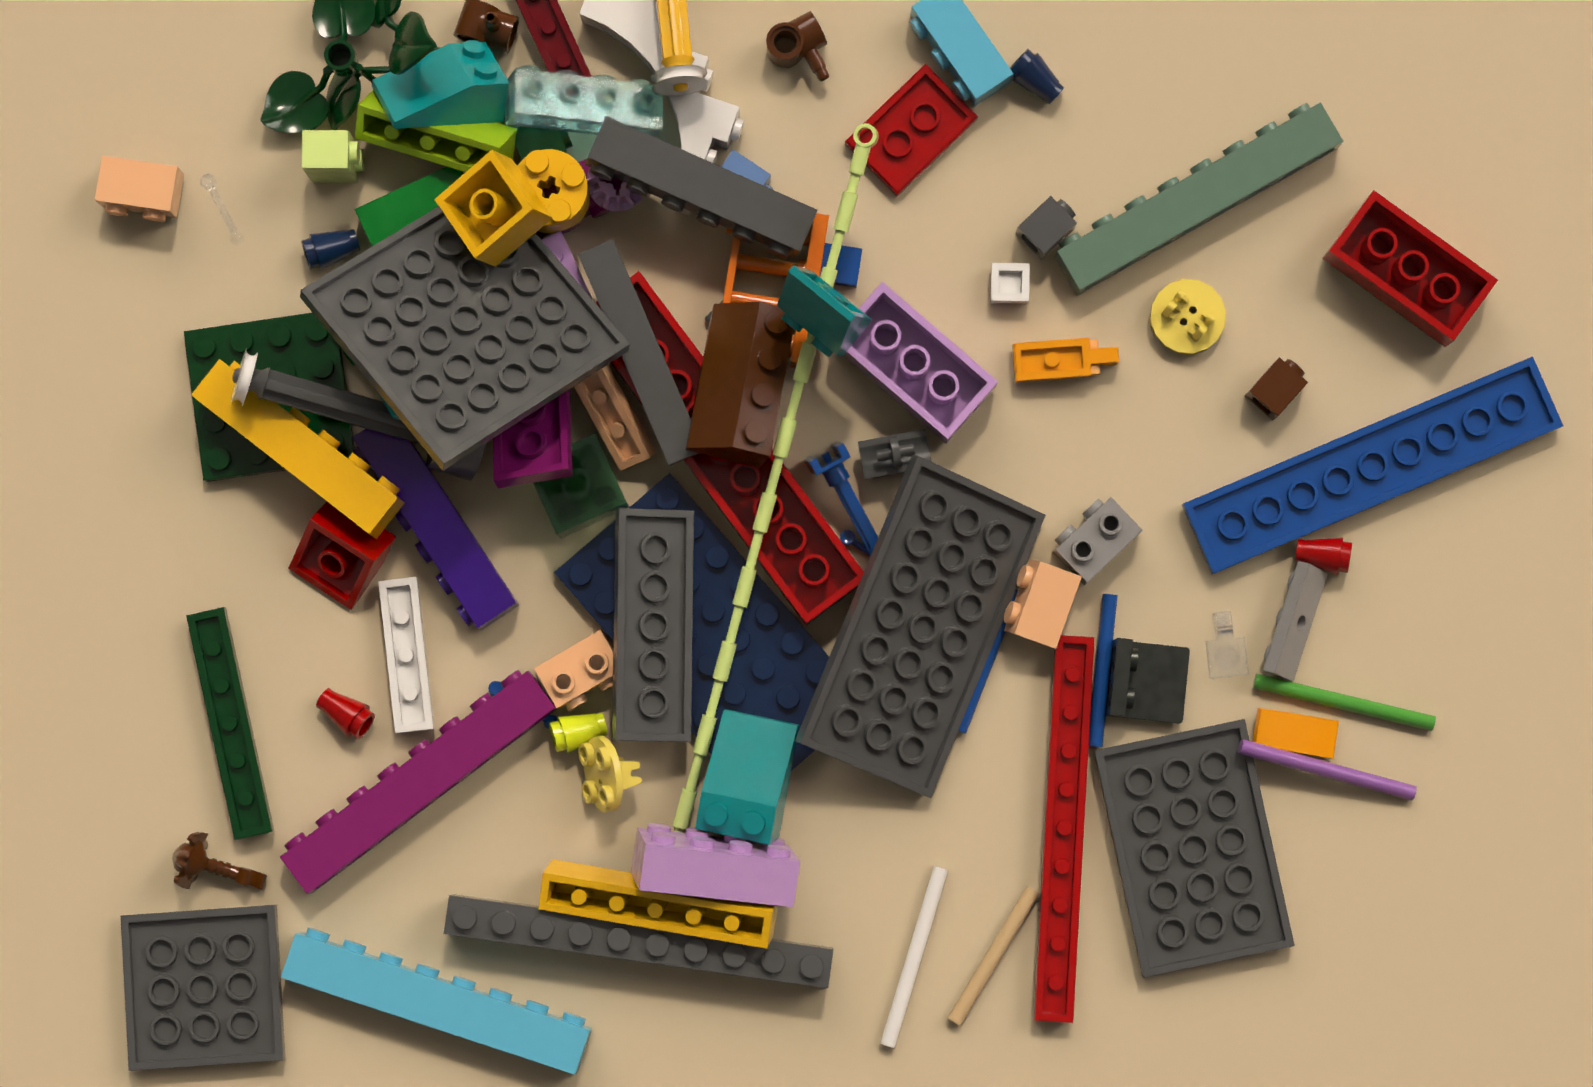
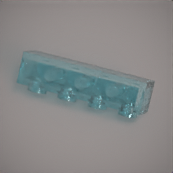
M531 65L515 68L507 79L509 89L505 109V124L597 135L605 116H608L653 137H656L663 129V95L655 93L652 90L654 85H651L648 80L617 81L610 75L585 77L578 76L577 72L571 70H560L556 73L544 72L539 67Z

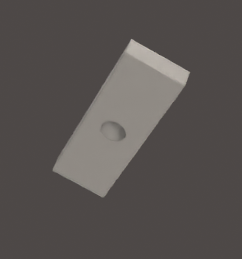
M1298 561L1295 571L1291 573L1288 579V593L1284 605L1276 616L1277 627L1272 643L1266 648L1264 654V671L1281 679L1294 681L1328 573L1309 563Z

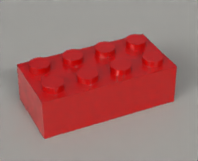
M1374 190L1364 200L1322 258L1444 347H1447L1457 338L1498 281L1497 278Z

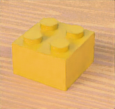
M494 150L489 151L434 199L473 257L494 267L499 265L553 218L513 159Z

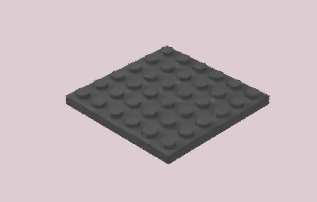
M439 206L300 291L302 301L442 471L628 352L630 346L626 338L536 233L499 265L494 267L473 257Z

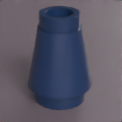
M1027 49L1010 67L1014 73L1012 81L1042 100L1044 99L1048 104L1064 89L1038 52L1034 54Z
M354 229L309 234L308 239L301 240L310 270L317 267L323 270L354 252L360 251Z

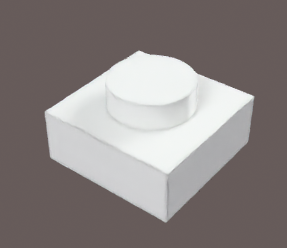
M991 263L990 303H1029L1030 263Z

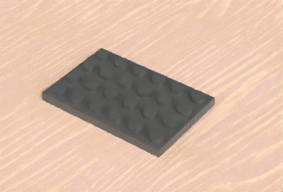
M1245 719L1094 750L1143 978L1295 946L1254 758L1238 754V746L1241 739L1250 741Z

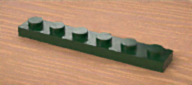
M225 607L186 615L234 840L274 832L227 610Z

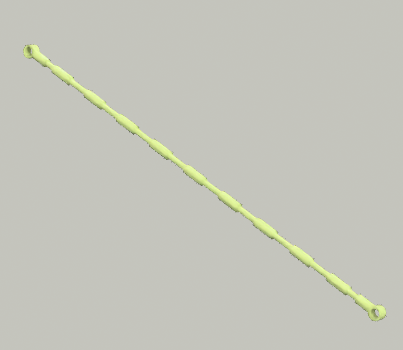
M866 123L860 124L854 130L853 137L856 145L848 171L851 175L847 190L843 191L833 227L836 231L826 267L822 268L820 278L832 287H834L838 272L835 268L845 232L848 233L857 202L858 195L856 190L860 175L864 176L871 147L875 146L879 139L877 129ZM864 129H870L873 133V137L868 143L860 141L859 136ZM809 332L806 342H802L793 376V380H795L786 417H782L773 450L775 457L766 491L762 492L752 528L755 532L746 565L742 566L732 602L735 605L726 640H722L712 677L715 679L706 714H702L692 751L695 755L686 788H682L673 822L674 832L684 833V829L688 828L697 795L695 788L704 756L708 755L717 721L715 714L724 682H727L737 647L735 639L744 607L747 608L757 573L755 565L764 533L768 532L777 498L775 491L784 458H788L797 424L795 417L804 383H808L817 350L811 343L815 337Z

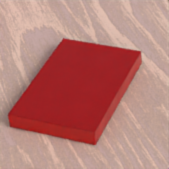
M925 64L863 123L875 127L879 134L878 142L875 146L871 147L866 166L898 197L978 120V116ZM870 129L862 130L859 136L862 143L870 142L873 137L872 131ZM852 134L845 141V145L854 153L856 142Z

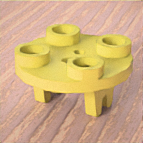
M1181 279L1169 283L1157 294L1151 306L1149 324L1153 329L1154 335L1164 347L1176 353L1194 355L1207 350L1219 339L1225 327L1226 310L1222 298L1212 286L1200 280ZM1190 308H1195V309H1196V313H1195V314L1190 313L1189 309H1190ZM1180 320H1186L1187 324L1185 326L1181 325Z
M605 736L590 738L588 743L580 744L578 754L580 762L584 766L586 780L582 783V795L587 804L594 803L603 813L616 811L621 804L623 790L642 782L640 777L631 776V771L639 769L640 763L637 761H624L623 757L617 755L611 741Z

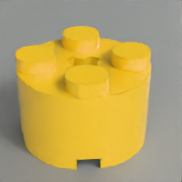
M554 149L530 152L517 166L553 217L538 231L554 234L575 226L583 219L590 204V190L584 170L572 156L565 152ZM551 185H555L559 192L558 195L551 193L549 199L546 198L543 189H549Z

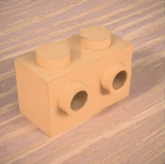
M102 156L95 201L102 207H105V213L111 215L128 216V211L143 213L142 218L165 222L166 216L177 218L184 173L177 166Z
M1029 559L1028 564L1023 565L1018 574L1016 584L1019 589L1015 600L1011 601L1005 610L1003 620L1006 626L1004 631L1056 649L1082 576L1041 561Z
M599 630L535 667L534 670L556 708L560 710L566 706L568 712L586 703L588 701L586 694L599 687L601 692H604L613 687L614 650L604 633Z

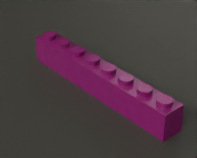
M517 670L500 683L504 689L492 698L486 693L469 706L473 711L461 721L457 716L449 720L439 728L442 735L432 743L425 739L408 752L411 759L400 767L396 762L388 766L377 775L380 780L379 783L369 790L365 785L346 798L349 805L339 813L332 809L315 822L319 828L307 837L301 832L284 845L287 852L281 855L280 858L307 894L314 893L540 723L544 718L556 711L557 708L530 671L521 674Z

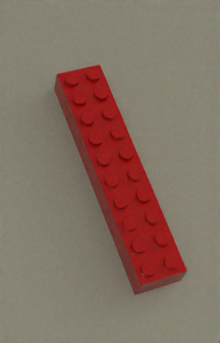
M640 271L630 277L631 282L691 418L703 356ZM620 356L612 361L611 365L642 405L623 358ZM771 449L770 457L760 468L700 453L683 460L750 550L755 532L752 528L762 492L766 491L775 457L773 449ZM783 464L775 491L777 498L768 532L764 533L757 561L807 626L857 589L864 571Z

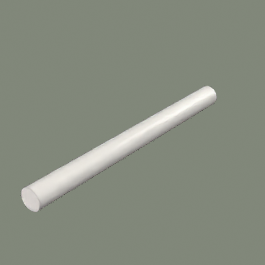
M933 866L880 1044L893 1048L896 1046L948 870Z

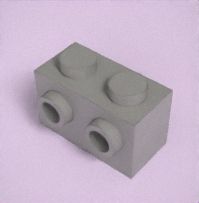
M1112 497L1105 503L1098 498L1082 513L1087 520L1078 529L1070 525L1055 539L1059 547L1053 553L1072 573L1082 576L1080 582L1083 585L1087 584L1143 531Z

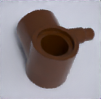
M465 0L453 35L463 42L469 40L486 42L488 47L508 53L516 37L519 17L502 12L495 6L480 0Z
M811 11L790 22L778 23L770 29L766 38L767 55L774 65L781 68H790L798 64L805 57L812 72L816 74L819 81L822 82L829 78L826 64L818 49L827 45V40ZM781 38H790L795 42L796 47L791 52L782 53L776 49L775 44Z

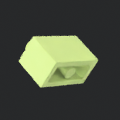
M302 130V169L313 183H358V172H364L365 154L364 149H360L359 142L355 141L349 130Z

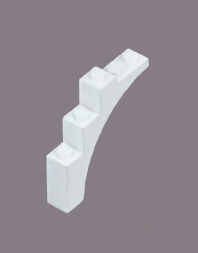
M584 0L580 11L582 23L610 35L633 51L652 73L665 68L661 64L662 51L656 0ZM692 52V56L695 59L692 65L700 66L707 70V75L704 78L708 80L709 85L702 90L707 92L714 70L709 69V57ZM701 91L683 96H667L678 122L682 150L715 164L718 150L713 149L714 145L728 150L731 140L738 142L744 125V120L739 118V106L700 94ZM683 209L680 213L690 215L691 211Z

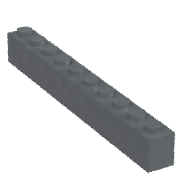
M457 894L449 895L443 934L823 988L829 987L833 947L772 939L768 949L539 910V906Z

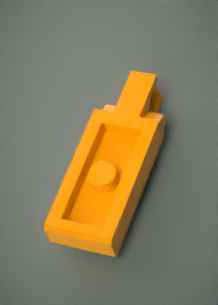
M1089 338L1012 344L1015 383L1087 378L1092 375H1100V366L1118 365L1119 362L1118 347L1098 348V340H1089Z

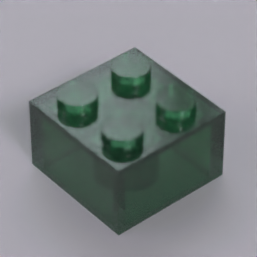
M595 433L572 443L573 476L533 483L555 533L561 539L614 515L618 508L630 507L602 444Z

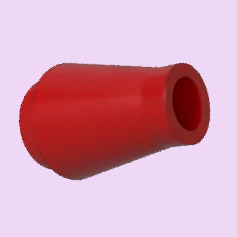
M1343 538L1298 539L1295 562L1309 563L1336 575L1339 572L1348 573L1352 543L1344 542Z
M327 688L320 695L316 703V707L323 711L347 737L362 738L370 729L375 719V714L370 711L369 705L336 693L330 688Z

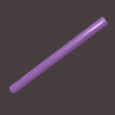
M1241 739L1238 746V754L1411 801L1416 795L1417 787L1411 784Z

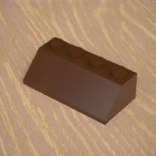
M764 302L719 303L713 305L685 450L758 468L770 457L794 330L781 319L785 312L779 307Z

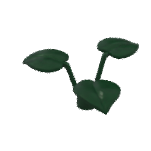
M315 0L312 19L318 33L327 39L340 37L329 43L325 48L324 59L327 66L323 68V75L317 86H315L314 80L310 75L301 71L285 72L274 80L267 92L264 110L260 119L263 125L275 131L288 134L302 133V130H314L325 121L330 111L329 102L320 92L325 89L332 73L345 77L357 71L372 83V80L376 77L367 71L362 64L358 63V56L352 45L347 42V35L358 37L365 34L371 28L376 16L373 0Z
M373 0L376 16L372 26L380 28L385 23L395 31V42L392 44L393 48L389 56V66L364 67L371 74H384L391 71L395 75H401L415 66L426 55L440 48L437 47L429 35L424 20L419 13L411 11L402 18L398 25L394 22L392 15L398 11L401 0ZM357 71L345 77L334 74L329 84L326 99L329 102L330 111L327 117L333 130H338V127L349 119L357 107L361 93L359 78L362 76Z

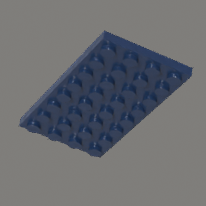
M669 473L629 508L694 511L691 732L697 736L702 714H706L715 680L712 678L722 640H726L735 606L732 602L742 566L746 565V560ZM615 520L554 572L613 641ZM757 573L747 608L744 607L735 639L737 647L727 682L723 684L715 714L717 721L709 747L710 754L713 751L724 709L799 724L800 730L829 659L826 652ZM796 742L791 771L815 750Z

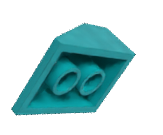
M469 40L464 43H451L429 53L415 66L401 75H395L390 71L372 80V88L393 128L397 129L504 122L509 82L487 43Z
M795 265L788 271L777 307L785 312L781 319L797 332H800L803 328L815 337L811 343L828 357L833 352L838 356H844L872 319L813 271Z
M728 709L723 710L701 792L695 829L768 845L780 836L799 724Z

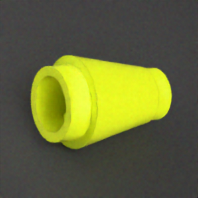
M602 712L597 714L558 716L557 721L549 723L556 752L565 750L568 754L578 749L580 744L588 743L590 738L608 735L606 721Z

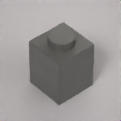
M1050 196L1017 227L1016 234L1042 260L1075 229L1077 222L1073 218L1076 214L1065 201L1060 199L1057 202Z

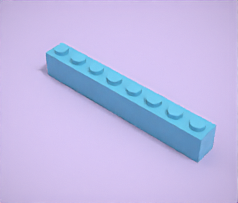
M308 927L306 933H295L280 978L574 1075L578 1072L592 1027L584 1025L586 1018L564 1012L562 1017L549 1014V1006L527 1000L525 1006L511 1001L513 996L511 993L496 988H491L489 993L474 989L476 982L463 977L454 976L453 981L438 977L440 971L438 969L423 964H417L416 969L401 965L403 958L381 951L380 956L376 957L365 953L367 947L365 945L350 940H344L343 945L328 941L330 934Z

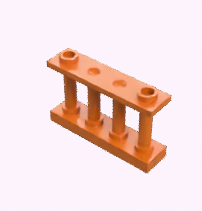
M816 213L803 244L804 246H809L807 261L799 260V263L739 254L741 240L733 236L723 303L764 302L775 306L778 304L779 298L733 291L736 269L787 277L788 271L795 265L811 270L820 277L829 215ZM727 228L726 233L731 234L733 230ZM804 328L800 332L795 331V335L792 336L789 357H791L790 368H796L802 342H806L808 331Z

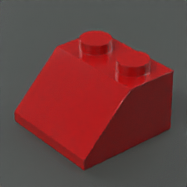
M326 502L309 520L288 569L352 610L385 562L396 536L384 529L376 539L329 502Z

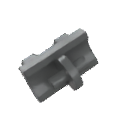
M926 429L858 441L865 480L905 473L912 455H918L931 461Z

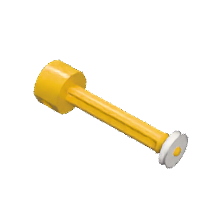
M656 0L662 51L661 64L665 68L654 72L651 76V80L655 82L652 90L664 96H683L697 93L705 89L709 83L704 78L707 75V70L703 67L692 65L695 59L692 56L686 0Z

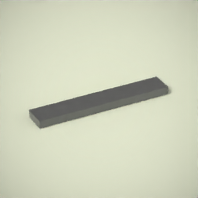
M612 239L579 253L578 256L601 310L630 343L628 352L623 354L622 358L668 465H674L699 454L685 450L691 418L614 240Z

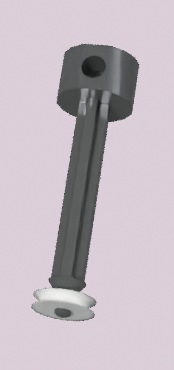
M245 350L240 368L235 369L232 380L235 385L231 402L239 400L243 406L247 392L250 391L254 392L259 400H268L420 444L401 420L394 419L383 401L272 370L270 367L263 370L255 369L258 352L255 355H249ZM486 443L443 471L433 458L427 454L426 467L471 481L478 470Z

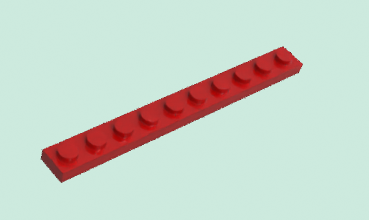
M1061 635L1057 648L1054 649L1034 1003L1035 1021L1073 1023L1095 637Z

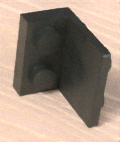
M1126 638L1114 639L1106 716L1175 724L1182 723L1190 655L1189 648L1133 642V639Z

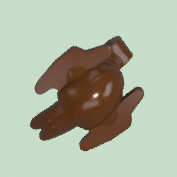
M195 832L190 834L187 838L189 843L181 844L173 853V865L175 870L179 872V875L174 877V883L185 889H190L191 883L197 879L198 874L205 870L208 873H215L217 876L222 875V877L233 879L239 884L250 885L261 890L267 877L266 874L249 868L232 866L231 863H224L221 860L217 861L215 858L209 859L205 851L208 847L206 840L208 833Z

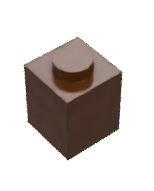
M1279 357L1245 394V397L1273 421L1298 395L1308 381L1303 378L1305 372L1290 359L1284 361Z

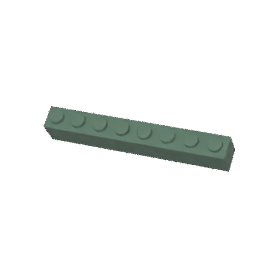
M1321 102L1311 108L1308 103L1299 106L1288 114L1290 120L1277 126L1274 121L1255 132L1258 138L1247 144H1244L1242 140L1235 142L1222 151L1225 156L1213 163L1209 158L1203 160L1190 169L1192 175L1180 182L1177 177H1174L1157 187L1159 191L1157 195L1148 200L1142 195L1124 206L1126 212L1118 217L1113 218L1111 214H1108L1091 225L1094 229L1093 231L1082 237L1076 232L1059 242L1058 244L1061 249L1057 250L1054 258L1076 296L1338 149L1344 141Z

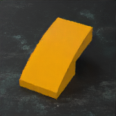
M1257 708L1252 742L1289 752L1334 759L1339 721Z

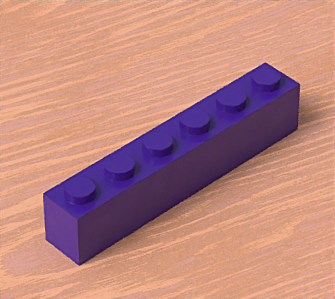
M364 429L354 435L352 438L357 447L352 449V451L372 467L378 476L376 481L381 476H384L401 489L396 496L405 503L395 517L406 532L413 529L420 541L415 544V547L427 564L433 560L441 573L435 577L447 595L454 592L462 605L456 609L467 626L470 627L475 624L478 629L483 630L519 606V603L431 470L426 467L424 459L414 444L410 441L369 429Z

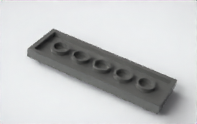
M616 509L612 741L691 742L694 511Z

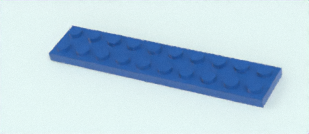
M1532 356L1182 504V507L1211 574H1215L1554 431L1564 425Z

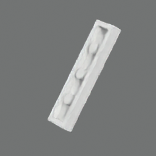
M418 577L378 581L395 733L435 729Z

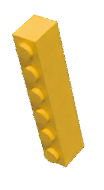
M219 359L191 396L368 534L377 539L405 503L396 496L401 489L384 476H381L378 481L366 473L371 467L353 452L348 458L336 450L341 443L323 429L319 435L309 429L307 426L311 420L299 410L291 408L287 412L275 402L264 399L259 400L256 394L250 391L247 392L243 406L239 400L231 402L235 385L232 376L235 369L240 368V365L233 361L228 366Z
M552 859L542 875L538 909L768 949L774 935L778 906L641 891L638 889L631 872Z

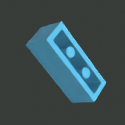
M920 0L911 7L910 16L912 20L909 21L911 28L920 40L926 37L934 49L930 52L932 58L942 71L946 68L955 79L952 82L953 88L963 101L969 99L975 107L1011 83L1014 73L962 0Z

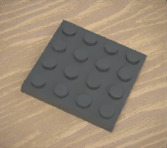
M277 904L120 916L129 1071L286 1059Z

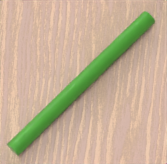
M1257 673L1253 682L1254 689L1433 731L1436 722V716Z

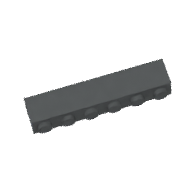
M605 116L584 164L591 167L590 172L601 179L611 181L614 177L627 183L626 188L635 194L646 197L650 193L662 199L661 204L671 210L682 212L683 209L691 211L697 214L696 219L699 222L717 228L719 224L733 230L731 234L735 238L747 243H753V240L767 245L766 250L769 253L787 259L789 255L795 258L801 251L818 211L813 207L608 116Z

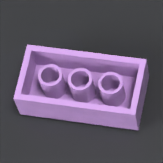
M881 282L859 307L872 321L844 356L941 441L947 444L996 388L998 381L884 282Z
M650 823L648 828L637 827L631 874L638 889L641 891L794 907L800 861L790 846L786 845L785 840L777 838L768 845L724 835V837L709 836V831L695 828H686V833L673 832L670 826Z

